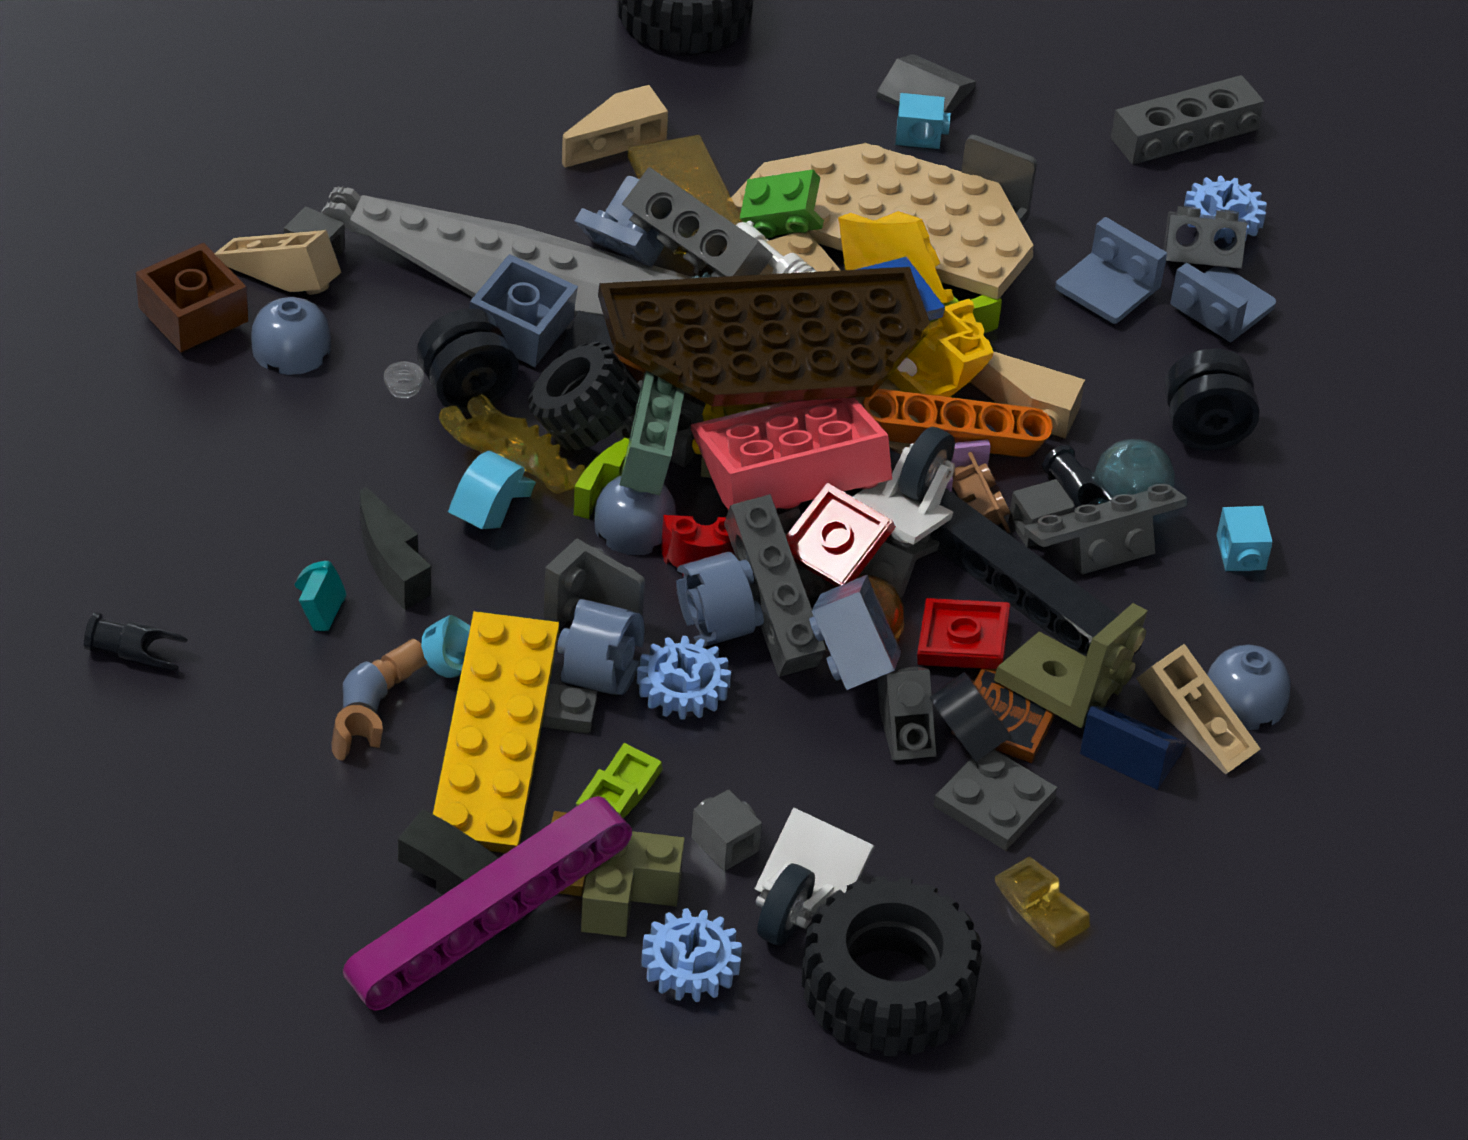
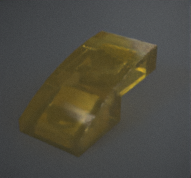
M1027 857L995 876L996 885L1010 904L1036 932L1055 948L1090 927L1089 913L1059 892V878L1031 857Z

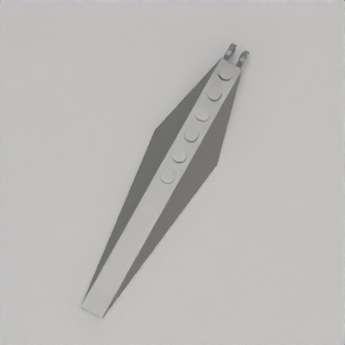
M343 186L334 187L329 195L331 202H327L321 212L344 222L345 228H348L351 232L372 237L471 297L476 295L504 259L511 254L578 286L574 316H577L579 310L604 316L598 298L599 283L694 278L654 265L650 267L624 256L523 226L365 195L360 196L354 189L344 188Z

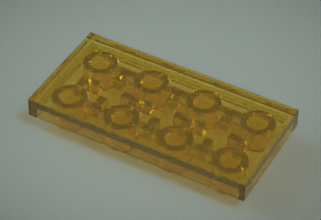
M700 135L628 147V159L638 179L643 176L648 167H651L736 225L742 222L740 214ZM698 229L692 233L691 237L697 233ZM678 247L676 251L673 253L675 255L681 253L685 254L686 252L680 247Z

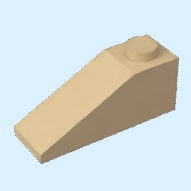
M650 85L614 94L563 134V166L566 168L667 140L668 110Z
M326 230L233 238L215 253L227 267L288 292L306 291L309 295L321 293L328 289V283L341 273Z
M994 352L992 359L970 382L996 403L1043 410L1052 420L1053 429L1051 434L1066 439L1080 409L1085 379Z
M1185 644L1136 678L1160 713L1225 774L1261 749Z

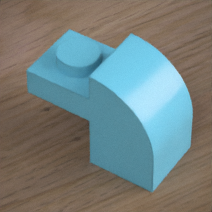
M486 451L479 455L464 473L448 512L481 529L501 528L512 498L530 497L536 481L523 476L525 472L524 467L492 451Z

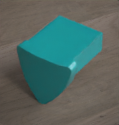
M320 561L303 569L294 585L297 589L303 591L299 602L313 630L328 631L347 594L334 565L330 561Z

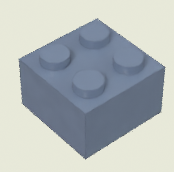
M509 254L472 298L469 308L481 309L491 314L516 358L536 367L573 320L578 286Z
M868 575L820 594L812 609L814 616L810 617L809 621L816 639L819 642L825 640L831 656L827 657V663L836 681L842 679L846 690L895 671L901 650Z

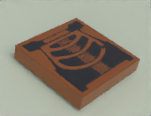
M981 669L974 683L1011 734V737L997 746L995 750L1032 763L1056 714L994 681L996 670Z

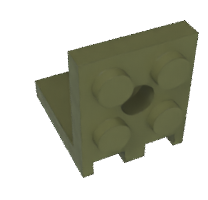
M1132 603L1092 638L1087 657L1039 631L997 667L994 681L1082 728L1085 726L1090 707H1105L1112 693L1120 694L1123 686L1132 677L1136 666L1132 662L1134 652L1139 649L1145 639L1147 630L1143 628V624L1148 610Z

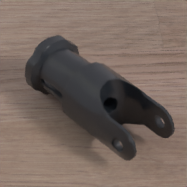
M1060 445L1046 455L1042 463V469L1045 473L1053 475L1073 502L1074 508L1086 505L1096 498H1103L1108 502L1111 501L1113 496L1089 468L1081 466L1075 458L1074 449L1070 445Z
M94 612L86 626L83 646L84 649L89 651L99 648L118 653L121 659L167 670H178L179 666L171 662L155 659L147 655V649L154 640L162 638L186 643L188 639L178 633L132 621L122 624L103 619L102 614Z

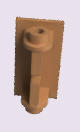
M969 452L968 455L973 464L955 468L952 475V487L960 499L994 524L999 525L1002 523L1007 533L1011 532L1004 519V516L1011 512L1000 491L992 494L990 488L997 484L987 464L984 463L978 466L972 452Z

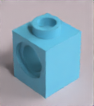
M900 93L895 145L940 149L941 134L948 135L951 113L944 112L945 97Z
M1263 506L1223 507L1216 536L1225 571L1266 570L1273 541Z

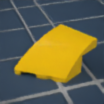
M900 211L877 220H871L851 212L838 217L845 270H855L907 257L942 303L954 300L952 290H944L935 267L940 264V261L930 243L929 234L921 218Z
M968 298L945 306L943 317L930 323L928 334L907 356L917 367V372L914 376H910L907 372H900L896 368L888 379L903 392L944 397L952 396L969 383L987 365L994 353L989 340L984 337L985 330L982 323L976 322L973 314V301Z

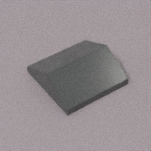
M912 54L896 59L879 87L876 97L899 107L900 93L945 97L944 112L951 113L975 88L976 81Z

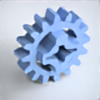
M1218 176L1217 182H1212V180L1206 177L1203 180V185L1194 183L1192 190L1187 191L1184 206L1201 208V215L1216 216V210L1239 212V218L1245 219L1247 222L1246 238L1247 234L1256 236L1258 229L1263 228L1267 204L1265 201H1261V192H1250L1252 186L1250 183L1240 186L1238 178L1225 182L1223 176ZM1230 228L1218 230L1214 236V242L1218 238L1224 237L1227 243H1231L1232 238L1235 237L1234 231Z
M682 636L681 643L675 644L668 637L665 638V647L663 648L653 643L650 645V655L642 654L640 666L637 667L640 697H649L648 707L651 709L659 705L663 706V716L667 717L672 711H678L679 718L685 720L687 712L693 711L698 718L703 717L704 707L716 711L718 700L725 701L727 699V691L730 688L731 679L727 657L718 658L719 648L717 646L708 650L705 649L704 639H699L694 645L689 644L687 636Z
M686 908L683 909L682 918L678 919L670 912L666 913L665 925L654 921L651 924V934H645L643 937L641 965L647 968L646 979L648 982L659 980L658 991L662 994L670 988L674 989L675 999L679 1001L684 997L685 993H691L695 1002H700L701 992L705 991L713 998L718 997L719 985L730 988L733 975H739L742 944L735 942V928L723 930L724 918L721 916L713 922L707 920V910H702L698 917H692L691 912Z

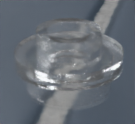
M396 362L388 366L384 371V383L392 395L399 398H409L419 392L420 387L424 383V372L417 364L412 362Z

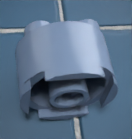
M725 552L678 567L677 572L684 574V578L676 580L679 604L687 626L695 624L701 634L693 637L696 642L699 639H704V647L751 634L756 626L763 625L762 609L759 603L753 600L750 585L754 583L753 571L746 559L738 561L734 554Z
M580 599L575 608L571 628H564L558 640V652L564 654L561 681L566 684L607 694L623 695L626 693L634 680L640 662L632 659L635 646L643 647L645 634L643 616L628 609Z

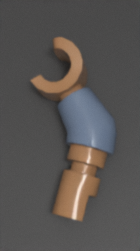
M411 639L383 655L381 660L378 659L372 663L363 662L349 672L342 684L343 709L337 714L331 742L332 752L336 759L341 761L346 758L350 751L351 736L354 735L366 737L370 747L380 748L383 732L382 721L377 715L380 700L386 697L388 689L392 688L394 683L402 682L410 677L413 672L428 664L424 658L422 644L419 641Z

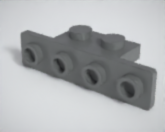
M1155 484L1147 489L1148 491L1133 495H1117L1111 501L1098 505H1081L1075 508L1074 512L1060 516L1046 515L1040 517L1038 522L1025 525L1024 531L1027 537L1041 547L1072 539L1074 566L1083 575L1155 554L1153 516L1186 507L1188 505L1187 497L1168 484Z

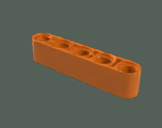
M877 389L871 397H865L860 403L888 434L889 441L914 444L927 428L936 427L951 434L955 439V443L988 439L991 445L990 453L1029 457L1035 454L1048 439L1053 429L1052 420L1043 410L1032 407L887 389ZM870 410L877 412L881 418L875 417ZM908 414L916 417L919 423L913 421ZM947 419L952 420L957 427L952 426ZM986 424L992 426L996 432L991 431ZM1024 429L1029 430L1033 436L1027 434Z

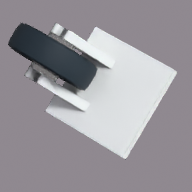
M927 428L914 444L911 443L909 448H904L892 472V480L880 482L877 486L863 489L852 496L893 520L896 528L891 533V536L895 540L914 545L951 520L953 511L939 504L947 483L955 470V464L951 462L955 449L954 437L940 428Z
M793 807L755 887L756 890L761 892L760 897L758 896L756 899V905L762 908L757 926V934L762 939L781 946L787 942L798 926L806 929L811 923L812 916L817 908L823 904L826 905V899L840 889L845 893L847 885L859 881L875 846Z

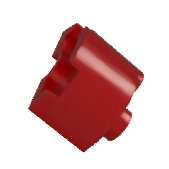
M663 515L661 551L664 562L666 564L671 562L673 566L678 568L680 565L725 552H731L735 555L724 525L726 517H718L715 523L705 526L696 523L693 516Z

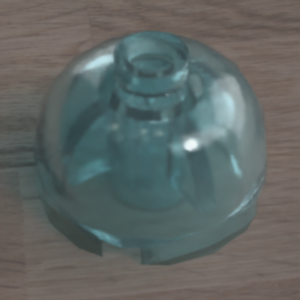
M1125 439L1114 443L1101 454L1094 475L1113 497L1121 494L1133 495L1148 491L1147 489L1155 484H1168L1173 488L1175 486L1174 468L1168 455L1156 444L1142 439ZM1105 497L1098 498L1100 504L1108 502Z

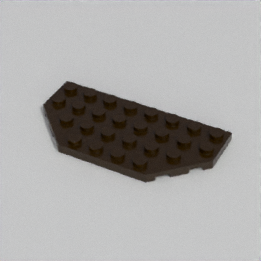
M910 267L599 283L598 298L614 353L712 407L871 397L928 334L930 320Z

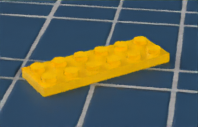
M473 611L433 815L461 830L489 851L507 853L518 846L521 841L559 635V622Z

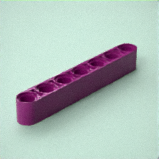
M597 796L584 801L356 952L344 965V978L369 1009L375 1011L382 1010L392 1005L618 854L631 840L632 828L605 798Z

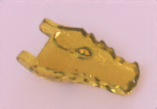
M478 395L468 401L467 408L473 417L466 420L460 409L456 406H449L440 410L439 419L441 424L457 441L467 447L478 450L481 454L486 451H492L524 467V470L538 477L550 491L556 494L574 490L575 484L585 471L584 465L581 464L576 469H572L569 467L566 458L559 457L560 445L556 444L553 446L551 444L550 433L540 437L538 425L535 424L529 428L526 418H515L502 414L494 408L489 399L484 395Z

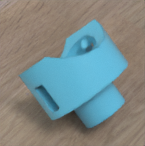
M449 615L427 627L422 636L421 645L424 658L428 663L426 665L437 674L446 678L461 675L470 625L456 616Z

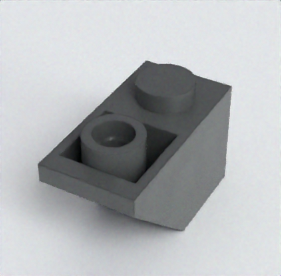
M922 667L897 668L895 671L878 677L880 716L892 760L936 756L932 701L929 698L932 696L930 670Z

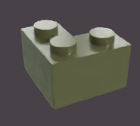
M632 831L631 840L622 851L586 874L582 898L581 932L626 937L632 901L677 907L685 837Z

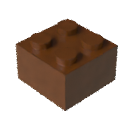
M204 242L135 272L138 308L180 352L249 322L247 286Z

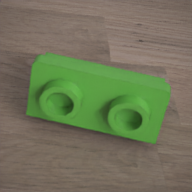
M812 169L747 179L740 220L746 223L747 221L753 222V227L762 233L765 238L822 229L824 220L814 211L821 177Z

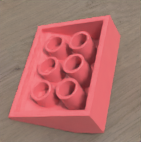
M855 398L781 402L691 424L695 441L719 496L728 510L730 505L771 494L776 509H790L797 507L801 502L815 499L826 483L844 492L856 488L870 489L877 486L880 482L892 480L888 434Z

